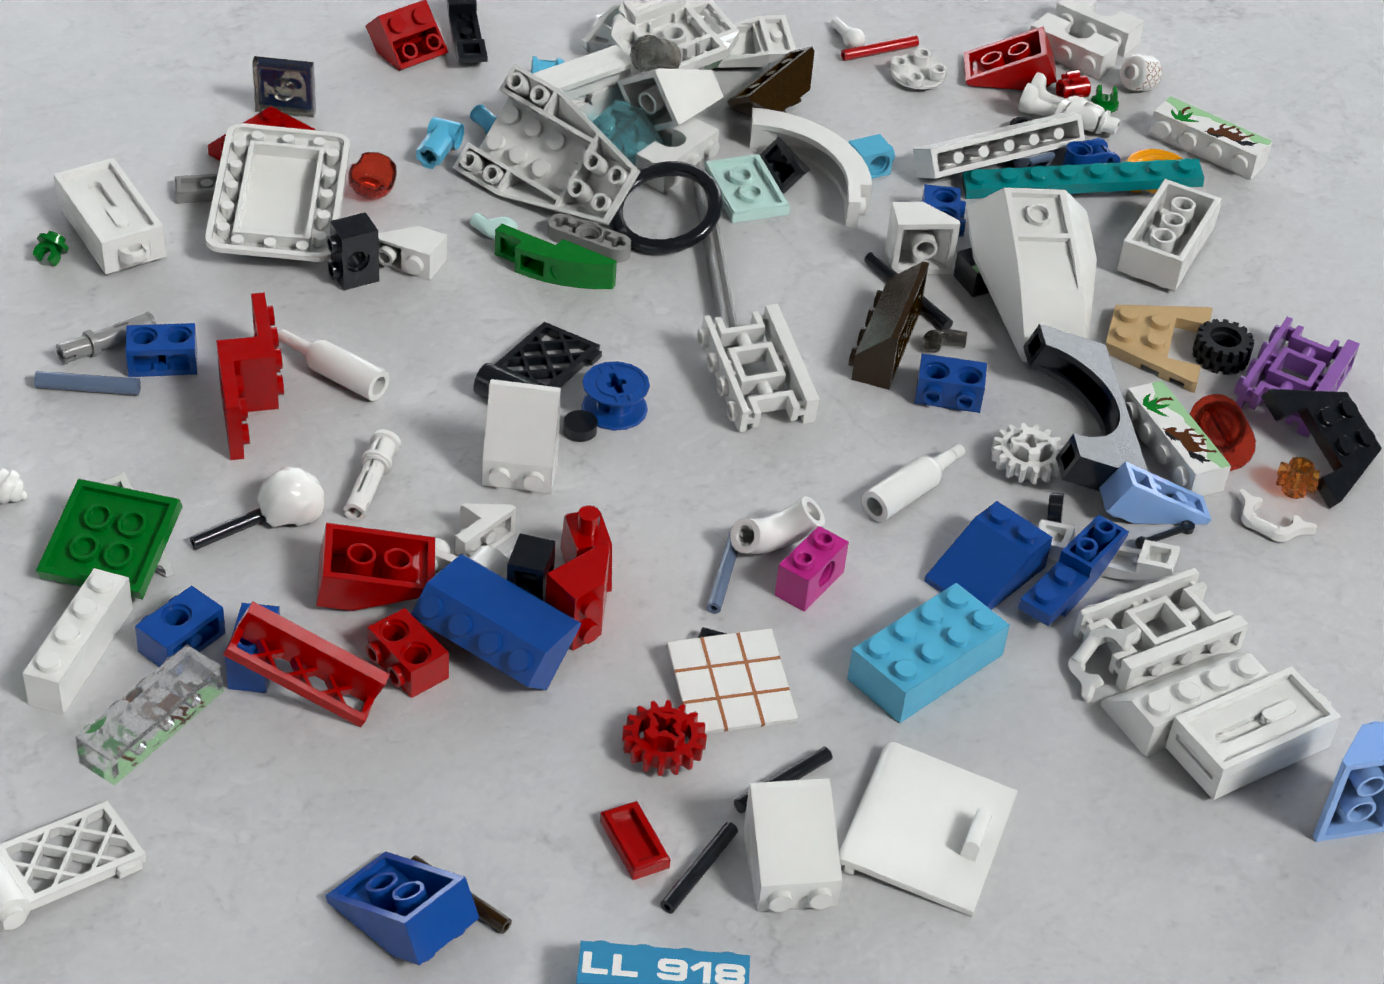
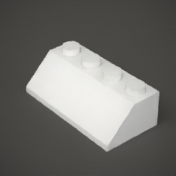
M1219 653L1101 701L1100 706L1146 757L1166 749L1165 746L1174 717L1259 681L1271 674L1251 653Z

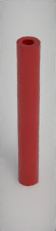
M915 35L841 50V58L843 61L917 47L919 46V38Z

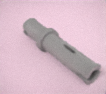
M146 312L140 316L95 332L87 330L82 333L81 337L56 344L57 356L63 365L91 355V357L98 356L102 350L126 342L127 325L156 324L155 318L150 312Z

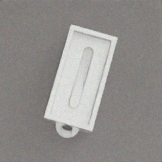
M614 45L533 74L562 90L594 124H598L630 112L617 80L636 75L639 71L636 68L637 61L620 47Z
M114 158L54 174L58 206L105 274L119 272L132 266L166 257L162 223Z
M1291 666L1174 717L1165 748L1205 792L1215 800L1330 747L1342 716L1332 707L1331 702L1319 693L1318 689L1313 688Z

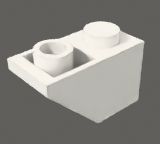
M421 226L378 233L380 265L430 281L447 261V234Z

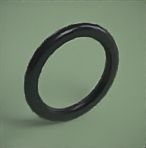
M677 161L653 163L638 169L640 174L610 222L612 230L628 236L631 239V248L648 254L680 252L698 244L714 230L722 214L724 204L722 191L717 182L705 170L695 165ZM680 176L697 182L704 189L708 199L705 217L695 228L680 236L668 239H649L634 233L624 220L623 207L628 195L644 182L654 178Z

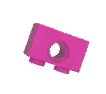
M818 526L778 565L775 596L805 612L844 573L849 542Z

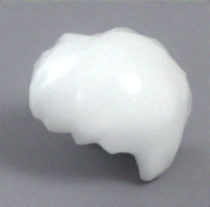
M286 466L269 476L263 482L257 496L261 513L272 527L286 524L300 526L314 523L322 516L325 509V493L319 479L299 467Z

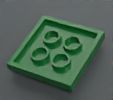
M78 479L36 569L38 576L42 579L82 587L95 568L129 577L131 597L143 600L182 510L181 501L177 498Z

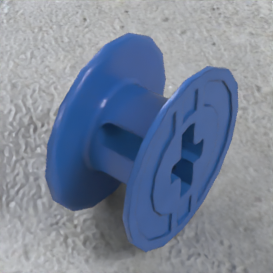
M613 361L595 365L585 373L582 383L587 395H585L582 401L581 408L596 416L598 420L597 427L612 431L627 430L638 426L646 418L648 407L644 397L648 393L650 384L648 376L640 368L629 363Z

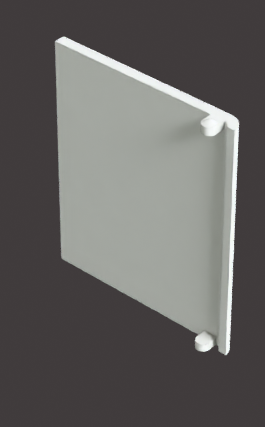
M888 742L883 748L840 849V864L845 865L844 872L847 875H853L855 870L972 917L1018 790L897 742Z

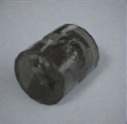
M654 35L639 37L631 47L630 53L632 64L635 69L642 73L658 68L678 69L682 58L676 43Z

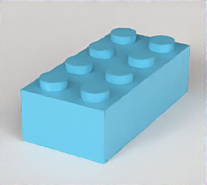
M955 583L852 648L847 679L897 722L901 723L1001 657L1004 652L1010 624L958 583Z

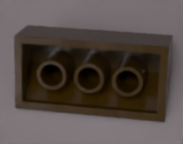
M921 262L889 278L883 291H877L873 304L874 309L870 308L865 322V327L867 328H861L857 340L858 348L853 347L848 363L849 366L853 367L851 380L890 389L921 313L929 263Z

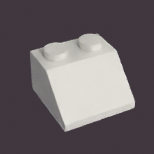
M892 202L884 251L888 265L899 274L921 262L929 263L927 274H951L960 221L924 202Z

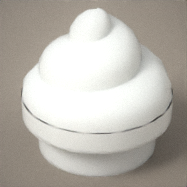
M2 468L0 471V503L6 504L10 501L19 502L26 500L27 493L24 490V483L20 479V474L15 470L10 472Z

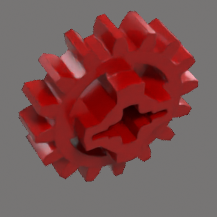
M667 700L664 707H659L655 701H651L650 709L648 710L639 705L636 715L628 714L627 723L623 725L624 753H631L630 762L632 764L642 761V771L644 772L654 767L657 768L658 776H662L665 769H670L674 775H678L680 766L691 770L693 768V760L701 761L703 750L706 749L707 740L705 722H697L698 713L696 711L686 714L685 704H681L677 709L672 708L671 700ZM643 731L644 738L641 739L639 735ZM688 736L689 742L686 744L685 737Z

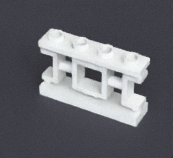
M778 304L766 305L764 315H760L759 311L752 312L750 325L726 328L722 317H715L713 322L710 315L703 316L701 329L697 330L698 344L701 349L704 348L706 351L708 369L711 373L714 372L717 378L718 394L720 397L724 396L727 403L728 418L731 422L734 421L739 433L746 432L747 424H751L752 427H759L762 413L786 409L790 421H796L799 416L802 424L815 422L820 399ZM765 335L767 342L752 344V342L763 341ZM739 345V347L728 348L726 355L723 347ZM765 361L770 371L769 373L746 376L741 364ZM784 383L786 384L787 391L773 393L772 390L783 389ZM759 392V395L748 397L746 403L743 395Z
M1195 568L1184 572L1174 573L1160 581L1147 583L1141 588L1125 594H1117L1113 598L1098 604L1084 607L1079 611L1073 634L1077 639L1083 638L1084 641L1087 638V634L1097 628L1117 629L1116 625L1119 624L1123 628L1133 624L1138 625L1141 634L1130 642L1128 651H1123L1116 643H1105L1114 653L1112 654L1108 670L1112 674H1118L1115 685L1121 692H1124L1216 654L1231 653L1241 649L1249 623L1241 614L1234 616L1230 610L1215 615L1203 602L1207 585L1204 582H1197L1200 573ZM1179 602V605L1184 610L1180 611L1174 604ZM1160 617L1172 632L1156 637L1145 623ZM1195 621L1201 629L1196 631L1191 622ZM1137 643L1143 652L1137 654L1138 651L1132 645Z

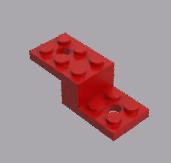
M265 292L251 294L254 337L216 340L220 392L230 460L245 459L244 445L250 444L248 423L242 424V422L247 421L248 412L279 409L278 395H284L282 374L277 375V373H280V369H283L281 348L277 349L279 347L277 327H270L275 326L273 305L267 306Z

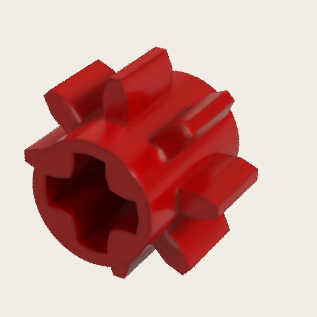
M1080 70L1061 74L1062 79L1056 82V95L1062 98L1074 95L1085 98L1089 97L1091 93L1090 81L1087 76L1080 77Z

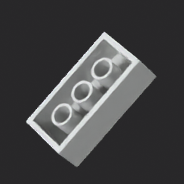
M1165 179L1124 240L1117 271L1154 283L1161 288L1175 291L1213 231L1222 198Z

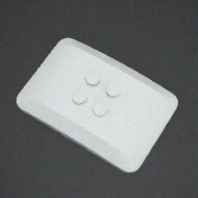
M238 123L230 126L226 131L205 234L206 246L210 250L219 253L312 262L329 260L331 253L327 246L326 237L330 235L329 221L340 219L350 153V140L348 137L336 132Z

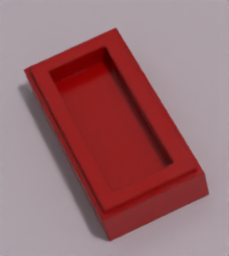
M637 801L601 812L600 822L632 880L670 868L671 859Z

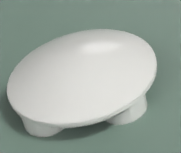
M918 48L914 53L895 56L891 60L890 73L892 77L901 85L909 88H934L940 85L946 78L947 67L931 56V52L925 48Z

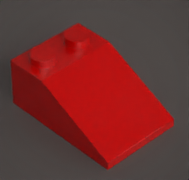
M1044 26L964 52L965 78L969 86L1024 90L1027 83L1032 82L1037 72L1043 73L1047 78L1046 87L1057 82L1054 53Z
M326 522L319 552L316 606L355 611L418 599L426 583L435 576V537Z

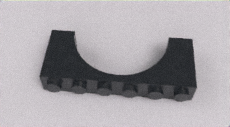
M1039 324L1023 346L1029 368L1053 378L1073 392L1092 412L1102 433L1100 437H1088L1073 433L1056 456L1062 480L1100 492L1099 488L1125 461L1148 471L1106 345Z

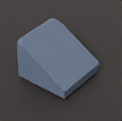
M1043 152L1014 159L1012 162L1015 168L1049 166L1056 155L1054 152Z

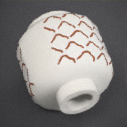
M1131 55L1124 60L1120 69L1122 84L1132 91H1151L1157 87L1162 77L1161 64L1156 57L1151 55Z

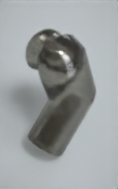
M953 329L930 330L923 337V340H925L923 347L926 351L932 353L940 350V344L965 348L968 332Z

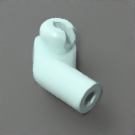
M475 213L470 220L471 226L495 240V229L501 224L518 230L516 221L510 217L503 216L489 220L481 213Z

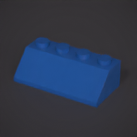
M460 554L426 583L411 612V615L419 622L525 686L543 690L548 689L582 624L464 554Z

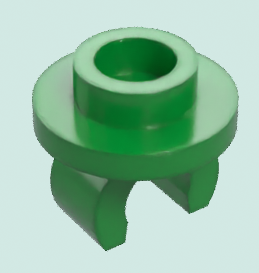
M1098 85L1096 87V95L1092 96L1090 102L1100 105L1104 108L1105 112L1107 110L1111 111V113L1117 111L1119 107L1117 87L1113 86L1112 93L1108 95L1102 94V85Z
M48 231L47 234L39 233L37 240L40 243L34 248L33 256L41 262L44 255L51 252L47 260L52 266L58 265L61 260V254H66L69 250V247L65 244L66 239L53 231Z

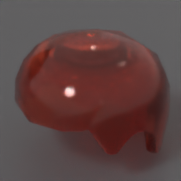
M379 152L362 153L357 163H352L348 173L349 186L357 195L369 200L385 197L395 185L397 177L396 164L390 157Z

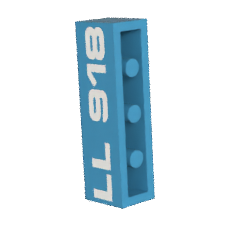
M581 940L576 984H749L750 955L736 954L729 951L719 953L696 951L690 948L673 949L652 947L647 944L627 945L610 943L603 940L594 942Z

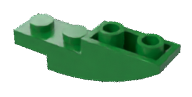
M501 224L495 229V255L515 263V273L566 287L583 289H613L615 287L617 261L564 239L554 245L505 224Z

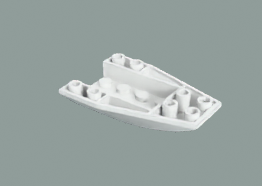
M514 63L499 88L500 91L509 96L504 107L480 147L477 148L467 142L452 168L500 197L609 225L640 171L562 90Z
M1003 188L967 206L966 217L974 261L1022 362H1027L1023 346L1039 324L1089 339L1097 258L1087 211L1066 190Z

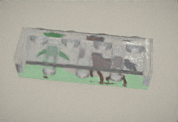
M189 645L184 646L175 655L169 656L163 665L148 677L140 680L133 690L122 699L115 701L104 714L80 731L75 737L79 763L115 786L224 692L222 665Z

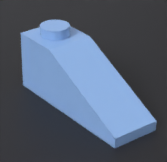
M1126 461L1099 488L1106 512L1114 518H1121L1133 524H1181L1184 520L1192 521L1194 524H1208L1211 521L1202 495Z

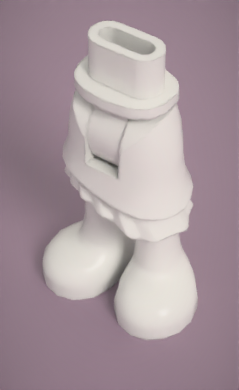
M1040 72L1035 74L1031 83H1027L1022 93L1018 110L1026 114L1052 116L1060 113H1082L1084 130L1093 132V134L1106 132L1114 135L1121 124L1120 119L1110 116L1111 111L1107 110L1105 112L1103 107L1090 102L1084 97L1074 95L1062 98L1051 94L1046 90L1047 78Z

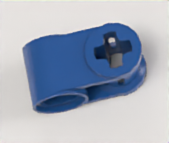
M1095 138L1092 140L1069 142L1062 165L1120 163V157L1117 153L1111 152L1108 149L1107 142L1102 138Z

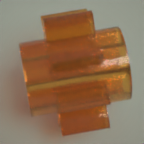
M1294 457L1290 460L1289 464L1285 462L1280 463L1276 485L1281 486L1282 492L1290 498H1304L1307 491L1315 494L1319 483L1320 470H1315L1313 462L1309 459Z

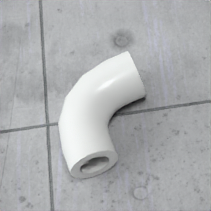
M804 496L789 507L773 515L758 519L743 518L738 520L731 529L730 540L734 549L740 553H770L799 542L809 536L818 526L823 527L825 517L819 505L812 498Z

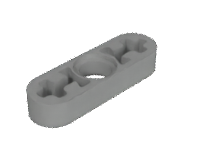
M555 214L548 219V237L554 242L558 243L564 239L614 259L617 263L625 262L630 258L631 239L624 234L568 214ZM582 237H594L596 239H584Z

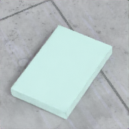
M759 154L704 162L706 172L717 182L722 191L723 208L732 223L789 215L790 205Z

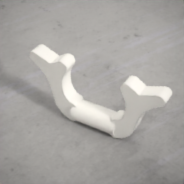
M1244 489L1239 490L1237 498L1243 506L1241 521L1247 528H1251L1277 542H1286L1299 535H1315L1318 526L1303 521L1298 515L1293 516L1291 525L1288 527L1276 526L1258 517L1254 511L1261 508L1263 499L1252 496Z
M1137 624L1123 629H1094L1087 634V638L1075 654L1070 657L1068 662L1069 670L1081 683V695L1086 702H1090L1095 689L1104 684L1099 674H1088L1085 672L1086 662L1098 646L1106 642L1116 643L1123 651H1128L1130 642L1141 634Z

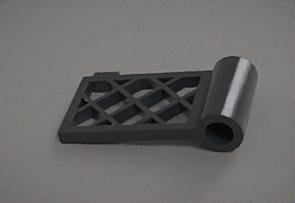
M543 322L494 365L486 363L480 368L474 380V392L488 399L491 379L561 388L586 364L592 366L602 357L600 345ZM547 335L557 340L542 341L541 338ZM569 349H581L585 352L570 353ZM562 350L563 353L548 354L547 351ZM525 352H540V355L525 356L524 354ZM552 364H568V367L553 368ZM545 365L546 369L530 370L529 366ZM522 366L523 370L512 371L508 369V367ZM549 378L551 380L548 385L536 381V379Z

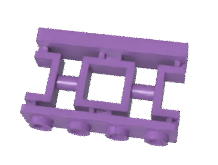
M1287 316L1281 326L1277 324L1274 326L1269 342L1264 341L1257 359L1253 358L1251 360L1246 377L1241 375L1234 390V393L1238 395L1235 407L1242 409L1245 403L1249 402L1248 408L1255 410L1260 402L1264 403L1261 396L1270 389L1337 392L1353 367L1360 343L1348 339L1344 346L1340 347V341L1334 339L1330 347L1324 346L1302 337L1304 327L1298 325L1296 329L1292 328L1293 318ZM1286 341H1288V342H1289V343H1288V346H1287V347H1283V346L1285 345ZM1330 366V368H1329V370L1327 371V373H1326V374L1323 373L1325 367L1328 368V367ZM1285 367L1310 378L1308 381H1304L1282 372L1281 369ZM1264 375H1266L1265 382L1261 381ZM1298 413L1287 417L1285 423L1292 425L1294 421L1298 422L1299 425L1296 433L1309 438L1311 433Z

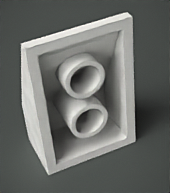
M490 380L483 450V486L552 493L558 465L561 388Z

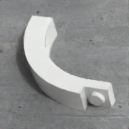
M752 107L750 149L765 150L777 137H780L802 161L816 167L834 182L844 200L845 226L858 227L859 215H865V210H869L872 192L871 175L860 154L839 135L813 121L785 112Z

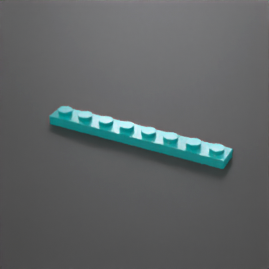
M1199 158L976 169L962 173L966 199L985 198L1003 188L1066 190L1069 194L1159 189L1165 179L1187 187H1203L1205 178Z

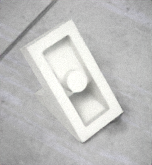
M462 504L460 506L461 530L455 535V556L464 554L470 557L481 546L496 548L516 534L517 508L512 504Z

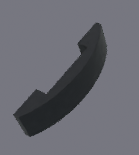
M446 0L451 38L458 63L488 62L485 41L481 36L477 16V1Z

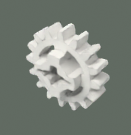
M1021 423V427L1017 429L1011 424L1008 425L1007 431L1000 429L998 437H994L991 460L997 462V470H1007L1005 475L1007 478L1016 475L1018 476V482L1022 483L1024 479H1029L1032 484H1036L1037 479L1041 478L1047 483L1050 480V476H1059L1060 470L1056 456L1064 445H1060V437H1051L1052 430L1050 429L1042 432L1039 430V425L1035 424L1031 428L1027 427L1025 423Z

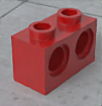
M406 608L367 627L368 644L366 645V653L373 664H379L389 673V678L393 685L397 688L401 687L411 698L449 678V652Z

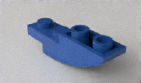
M1101 515L1096 516L1061 550L1059 561L1020 598L1018 609L1047 626L1059 615L1066 617L1104 572L1127 538L1129 531Z

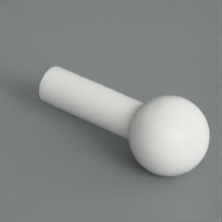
M838 17L831 20V26L843 36L844 45L848 49L864 45L865 35L860 29L850 28Z

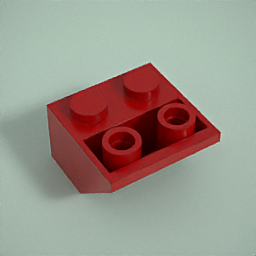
M427 0L379 15L365 25L376 52L399 71L449 53Z

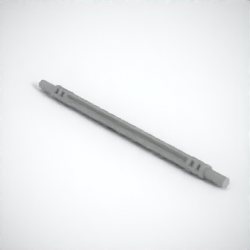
M702 159L695 166L705 170L704 160ZM692 180L699 221L701 222L707 213L708 199L704 189ZM717 223L714 230L703 240L716 316L722 317L726 328L738 327L719 224ZM739 345L723 347L726 355L728 348L739 347Z

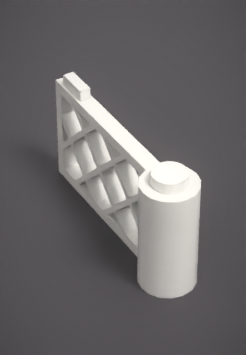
M108 800L0 844V931L13 930L21 926L31 910L114 875H118L121 879L143 869V863L146 862L145 851ZM103 817L110 825L107 833L86 828L88 823ZM58 835L73 837L69 848L48 843L51 838ZM81 839L102 843L98 854L77 850ZM109 845L127 848L130 854L121 858L105 856ZM21 850L35 853L30 864L13 861L9 855ZM43 855L64 859L59 870L38 865ZM71 861L92 864L91 870L82 874L67 871ZM33 876L54 880L51 887L34 893L30 887Z

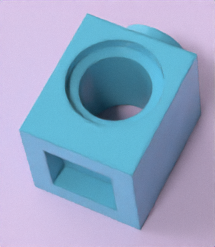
M881 134L849 141V144L860 154L866 163L871 179L891 174L895 152Z

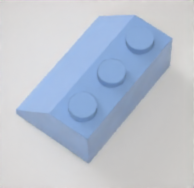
M1374 721L1362 724L1341 762L1314 831L1313 838L1316 842L1384 832V722Z

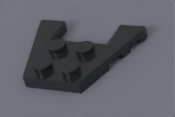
M1289 389L1268 390L1261 398L1275 421L1278 422L1298 413L1334 472L1321 477L1314 482V485L1329 509L1336 506L1344 499L1382 448L1375 434L1368 427L1357 405L1352 401L1347 392Z

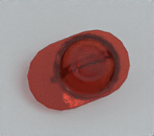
M1211 394L1197 401L1190 415L1231 465L1230 471L1245 466L1255 453L1256 439L1241 408L1233 399L1222 394Z

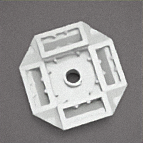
M622 0L619 14L611 33L612 46L617 45L637 61L636 68L639 71L638 74L658 68L711 70L718 67L723 59L729 57L739 40V30L713 0Z

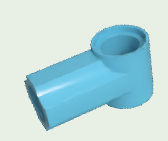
M433 117L429 122L425 139L416 150V159L422 163L423 167L429 169L440 165L451 149L457 150L460 147L464 137V125Z

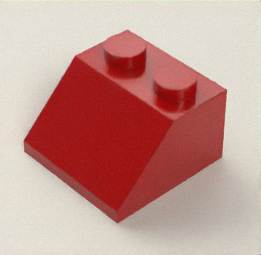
M606 542L547 573L546 603L582 623L569 647L572 651L584 644L592 643L602 634L610 545Z

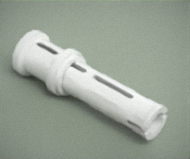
M379 429L374 431L370 438V449L365 451L361 458L362 471L343 509L345 516L351 520L361 521L365 518L367 509L382 476L390 472L392 468L391 459L394 454L398 453L401 447L400 438L389 430Z

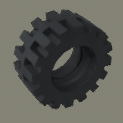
M1213 319L1212 323L1206 321L1198 328L1192 355L1196 357L1195 361L1198 364L1203 363L1202 368L1206 370L1211 368L1213 373L1218 374V371H1221L1223 375H1229V372L1237 374L1239 370L1243 371L1248 366L1254 347L1253 335L1251 332L1247 333L1248 329L1245 326L1239 327V323L1235 321L1233 323H1229L1227 319H1223L1222 322H1219L1218 319Z

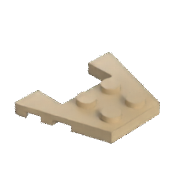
M1115 305L1105 344L1108 353L1139 369L1142 365L1159 372L1158 377L1167 382L1173 378L1184 383L1183 389L1195 393L1201 365L1168 358L1174 328L1197 332L1200 325H1203L1206 321L1210 322L1213 308Z

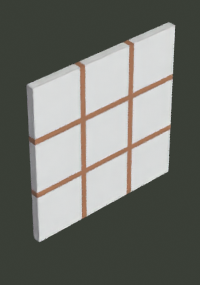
M772 628L667 642L681 702L686 705L685 713L689 714L695 711L698 713L697 722H705V734L798 721Z

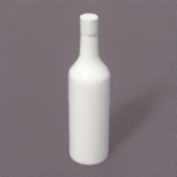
M285 329L278 333L279 341L300 352L305 357L308 367L315 372L371 401L378 400L385 393L390 380L388 371L328 340L308 341Z
M956 444L937 457L922 456L914 459L862 495V504L865 512L877 522L886 521L935 488L941 481L943 470L965 455L964 447L961 444Z

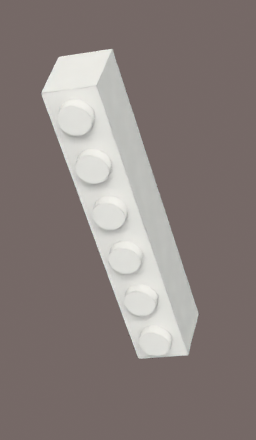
M1060 113L913 148L917 177L936 179L1067 147V144L1072 141H1085L1082 113Z

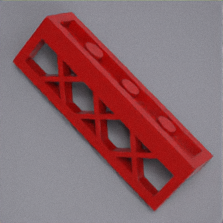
M252 601L240 619L223 653L227 658L359 727H362L366 722L375 698L385 687L390 675ZM241 637L255 644L259 653L251 655L238 648L237 645ZM282 658L290 663L294 672L285 673L279 670L274 659ZM316 676L322 679L328 690H317L312 687L308 678ZM350 694L363 701L360 711L346 705L342 696Z

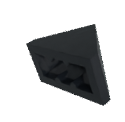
M777 137L760 154L783 193H786L810 171V168L780 137Z

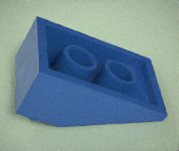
M996 501L970 522L926 574L924 581L939 592L958 583L992 610L1046 567L1053 537Z
M387 851L325 895L327 903L388 953L416 965H421L432 959L437 951L451 940L461 936L469 926L480 919L465 876Z

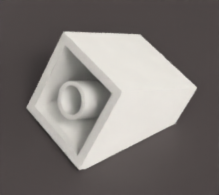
M658 68L617 80L640 135L679 126L724 97L713 70Z
M830 778L750 783L743 838L757 911L783 912L791 909H824L838 906L843 880Z

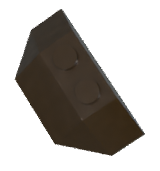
M813 46L790 51L784 58L734 97L730 98L727 102L729 108L751 117L752 107L786 113L785 110L788 107L802 101L801 97L811 87L815 53Z

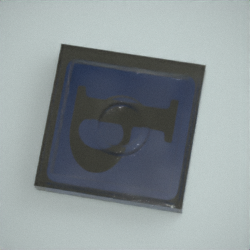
M254 56L252 67L255 112H262L272 106L290 116L314 118L316 114L314 62Z

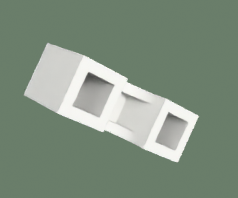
M1061 0L1057 3L1055 16L1071 22L1070 35L1077 38H1089L1094 33H1098L1119 42L1117 55L1122 57L1127 55L1140 42L1144 20L1121 10L1113 16L1099 15L1094 12L1097 0Z
M1048 12L1031 25L1030 30L1044 26L1054 53V61L1073 70H1080V73L1097 80L1115 66L1119 42L1098 33H1094L1089 38H1075L1069 35L1071 22Z
M692 117L673 128L672 147L664 146L654 141L636 154V168L639 169L653 163L665 161L685 162L696 165L702 159L704 162L714 158L719 151V129ZM658 177L644 182V184L664 193L672 186L677 185L684 177Z

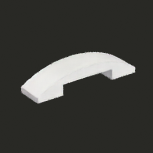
M1041 519L1038 528L1053 537L1048 557L1058 562L1061 550L1075 538V526ZM1150 540L1144 541L1142 550L1121 546L1101 576L1114 579L1144 580L1172 575L1180 553V546Z

